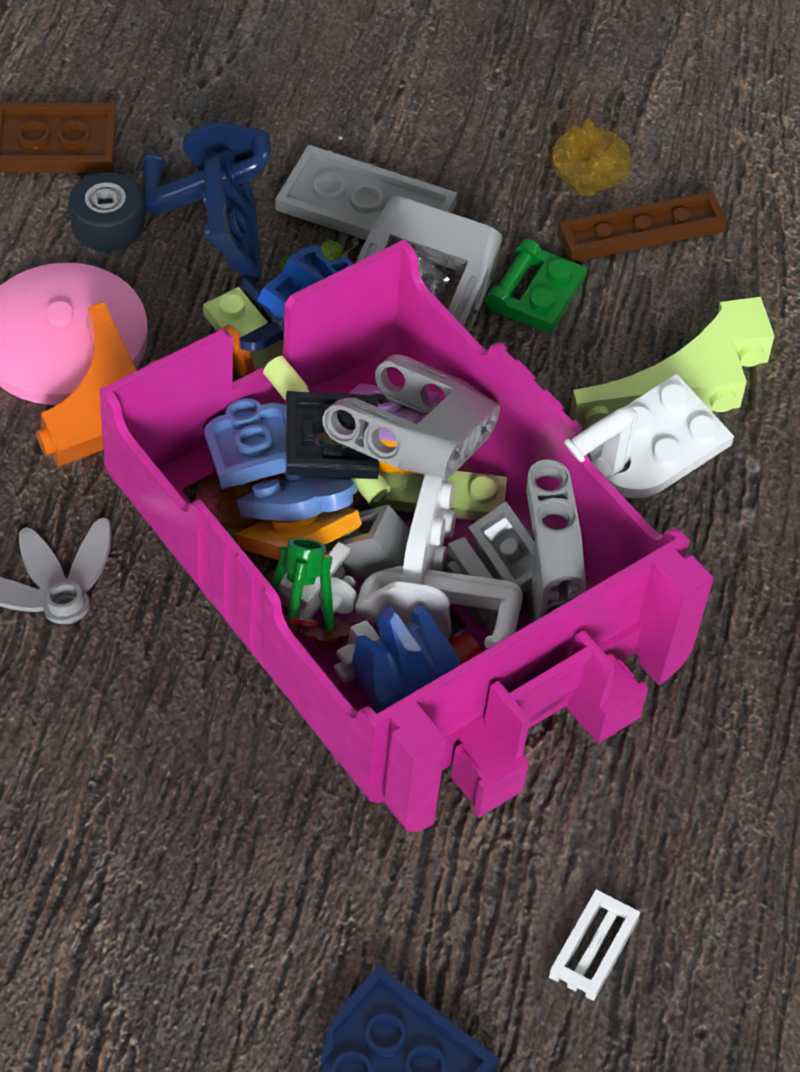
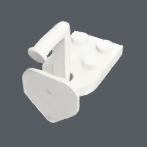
M675 374L630 404L615 410L591 425L573 439H566L564 443L581 463L585 461L584 456L588 454L593 465L623 497L645 498L661 492L730 447L734 436L680 376Z
M425 474L407 541L404 565L375 572L365 579L361 586L355 609L359 614L378 626L377 616L389 604L397 612L403 623L407 625L411 622L412 611L422 604L447 640H449L451 634L450 604L499 610L494 631L484 641L485 647L488 649L516 632L523 593L520 587L511 581L444 572L447 547L443 546L445 537L452 538L456 522V511L450 510L454 498V482H447V479Z

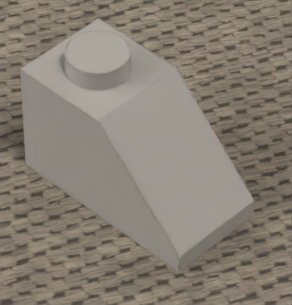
M388 504L359 512L362 523L359 528L325 545L326 550L330 552L338 542L348 546L350 552L342 562L345 573L365 581L375 572L404 565L410 529Z

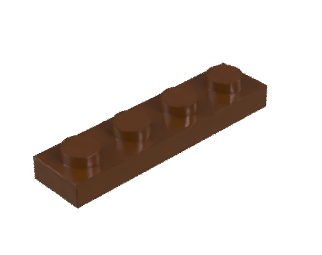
M713 191L562 221L558 224V236L568 259L572 262H579L724 232L727 219Z

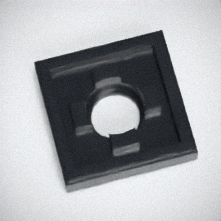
M287 391L286 475L378 479V459L350 447L342 449V445L331 446L324 444L323 448H321L314 442L318 434L325 432L323 426L325 410L337 400L357 398L378 407V396ZM338 410L337 418L339 423L346 429L355 430L353 416L345 410Z

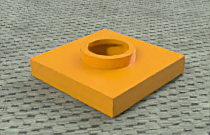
M345 507L337 511L322 512L314 517L300 521L289 522L264 519L236 533L235 536L241 549L279 560L281 547H287L290 539H310L326 545L359 528L362 523L358 510Z

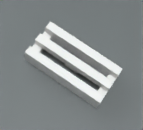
M596 889L554 962L549 978L556 982L560 979L567 982L568 988L575 992L577 989L586 992L585 997L594 1001L639 920L640 911ZM603 907L608 912L575 971L567 968L599 908ZM617 917L624 918L622 926L592 980L584 977Z

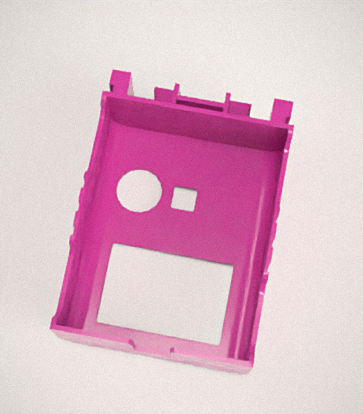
M403 239L290 295L285 303L283 357L307 384L310 392L349 394L359 384L377 385L375 380L377 367L391 355L400 354L466 381L499 404L500 414L491 436L456 471L507 477L505 501L528 532L533 530L526 493L529 469L536 462L545 459L556 460L567 467L571 476L581 529L586 591L531 624L527 614L519 615L516 632L488 649L485 647L484 641L486 637L491 635L483 623L477 624L474 621L468 606L450 604L452 613L465 626L463 630L452 636L459 637L463 633H467L481 645L484 651L378 714L374 712L371 698L361 692L358 679L355 678L352 681L343 683L333 669L334 665L341 662L336 655L337 651L346 646L348 640H345L343 644L337 647L328 648L319 646L316 640H306L304 633H292L284 619L281 601L274 588L207 506L199 499L191 502L183 492L185 487L216 472L207 447L204 430L212 419L225 415L227 407L232 402L250 398L257 400L260 405L267 403L286 405V401L263 374L265 366L233 382V338L227 331L221 329L99 389L104 465L108 474L368 800L377 804L385 802L387 808L404 829L413 833L434 825L441 774L444 769L451 765V778L474 805L473 812L478 818L522 792L529 764L528 759L523 755L528 729L560 709L566 707L597 744L638 720L642 713L648 687L643 681L638 683L634 679L635 675L622 661L636 653L639 657L638 663L658 685L669 679L681 668L694 647L714 577L693 555L685 559L690 540L682 531L673 527L667 530L664 535L659 534L593 465L588 455L584 456L585 461L582 463L574 457L564 441L566 439H573L583 431L580 424L576 420L572 421L563 411L564 407L547 389L543 390L535 382V376L519 359L514 360L506 351L507 347L503 343L497 342L491 345L489 350H486L425 286L418 270V257L411 245ZM388 367L387 376L390 382L395 386L403 387L405 385L404 375L397 368ZM427 384L426 391L439 392L442 402L445 399L442 389L435 384ZM543 476L535 481L541 489L549 491L556 490L561 486L560 482L551 476ZM552 514L542 519L543 523L551 529L559 530L568 525L567 520L559 515ZM413 518L405 522L409 529H411ZM456 518L452 538L445 537L443 546L447 547V551L449 543L462 537L466 538L475 551L476 545L469 526L475 523L476 520ZM351 576L356 581L353 589L357 596H359L364 580ZM321 607L312 620L324 621ZM355 608L348 614L334 612V618H338L340 621L350 620L359 624L367 620L380 637L379 627L359 614Z

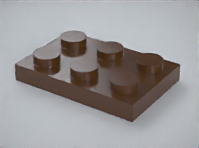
M0 103V172L113 173L117 122L116 103Z

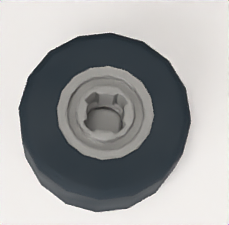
M97 173L79 181L72 189L68 202L71 225L75 237L84 246L97 251H115L131 245L143 233L145 224L143 196L139 186L129 177L119 173Z

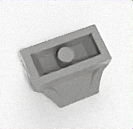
M505 501L469 526V529L473 533L476 545L475 553L493 579L514 582L520 587L522 593H525L531 589L536 545Z

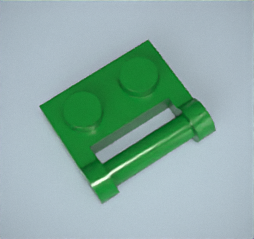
M523 239L515 249V259L499 284L490 288L484 298V302L493 312L552 335L585 281L587 267L544 251L533 240ZM529 266L539 270L520 300L511 297V294Z

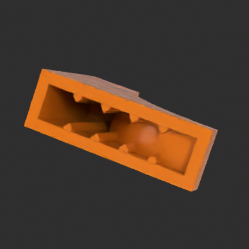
M105 302L88 307L87 327L91 334L94 354L86 376L70 396L53 408L41 413V429L36 431L37 439L44 455L52 454L57 467L103 450L99 389L137 371Z

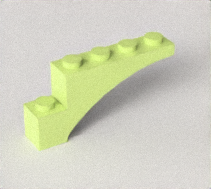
M761 297L720 302L717 316L695 339L675 354L650 368L606 384L573 390L570 419L572 421L576 420L582 429L588 428L615 410L630 404L675 374L680 376L711 412H726L731 409L740 408L747 382L742 366L751 367L761 363H768L774 340V333Z

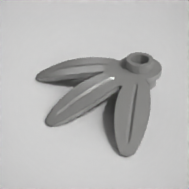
M99 518L93 523L80 545L67 578H65L57 557L47 543L31 528L20 530L19 546L21 556L29 576L39 589L0 577V606L27 612L44 611L47 619L57 624H72L84 617L90 609V601L86 592L91 589L99 578L109 556L112 538L111 521L107 518Z

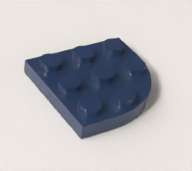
M378 965L343 1004L331 1022L322 1049L321 1072H494L498 1067L499 1058Z

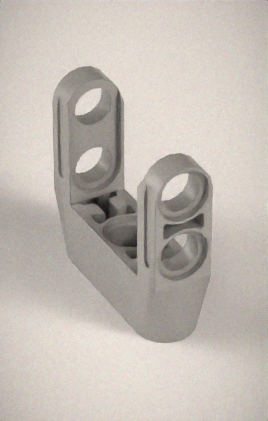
M392 197L372 226L357 262L405 239L414 249L418 258L462 272L463 275L448 311L470 333L491 283L503 239L501 233L491 226L407 198Z
M395 354L388 357L377 367L375 380L379 389L388 399L426 415L418 424L357 398L339 399L325 410L323 415L324 429L330 438L336 442L398 469L448 479L491 436L499 418L500 405L462 379L407 356ZM388 367H394L401 371L405 378V385L403 387L395 386L390 382L387 376ZM427 384H435L442 389L445 399L441 403H435L429 398L426 392ZM338 410H345L353 416L355 430L346 429L339 423L337 418ZM383 427L392 431L396 437L397 446L392 448L384 445L379 439L378 428Z
M550 459L541 460L533 464L528 471L526 493L533 528L528 533L536 545L531 589L524 593L530 624L586 591L582 536L571 476L567 467L556 460ZM543 476H551L556 478L561 486L556 490L549 491L541 489L535 481ZM552 514L559 515L567 520L568 525L559 530L551 529L543 523L542 519Z

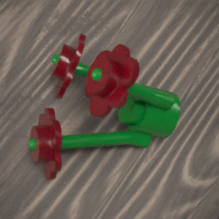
M303 538L290 539L287 547H281L279 561L270 581V585L276 592L286 572L288 573L287 580L293 583L288 608L281 604L284 619L292 633H304L306 640H316L317 644L321 647H337L343 644L345 640H348L350 628L356 625V623L350 620L340 621V619L334 618L330 577L333 557L325 555L326 547L320 542ZM320 576L324 621L298 617L303 585L315 584L316 577Z

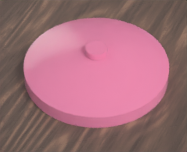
M81 263L42 265L28 269L8 279L0 285V387L21 399L47 405H58L70 396L86 376L93 359V343L87 327L88 307L101 302H105L137 369L144 357L148 343L146 312L137 293L128 283L115 274L99 267Z

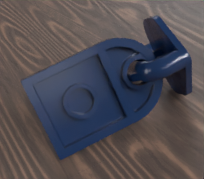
M213 122L194 129L184 137L183 148L200 172L162 186L161 169L166 165L165 160L157 154H145L142 162L144 164L143 194L146 210L151 214L158 215L203 199L208 212V222L205 223L204 229L209 243L221 250L228 266L232 270L236 269L243 279L245 277H250L254 280L262 278L256 206L248 181L260 173L270 160L271 145L269 133L265 130L225 122Z

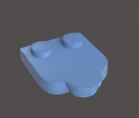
M239 399L227 407L225 415L212 419L206 425L204 433L207 447L221 489L244 485L250 481L286 473V405L281 403L260 405L254 399Z
M285 473V475L276 480H266L255 484L252 487L253 492L236 501L242 518L292 522L305 520L322 512H332L348 507L353 503L352 495L357 492L354 478L291 476Z

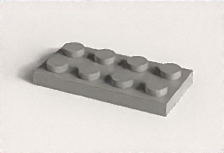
M308 144L277 195L275 209L276 211L366 240L372 226L392 197L407 198L452 213L457 204V192Z

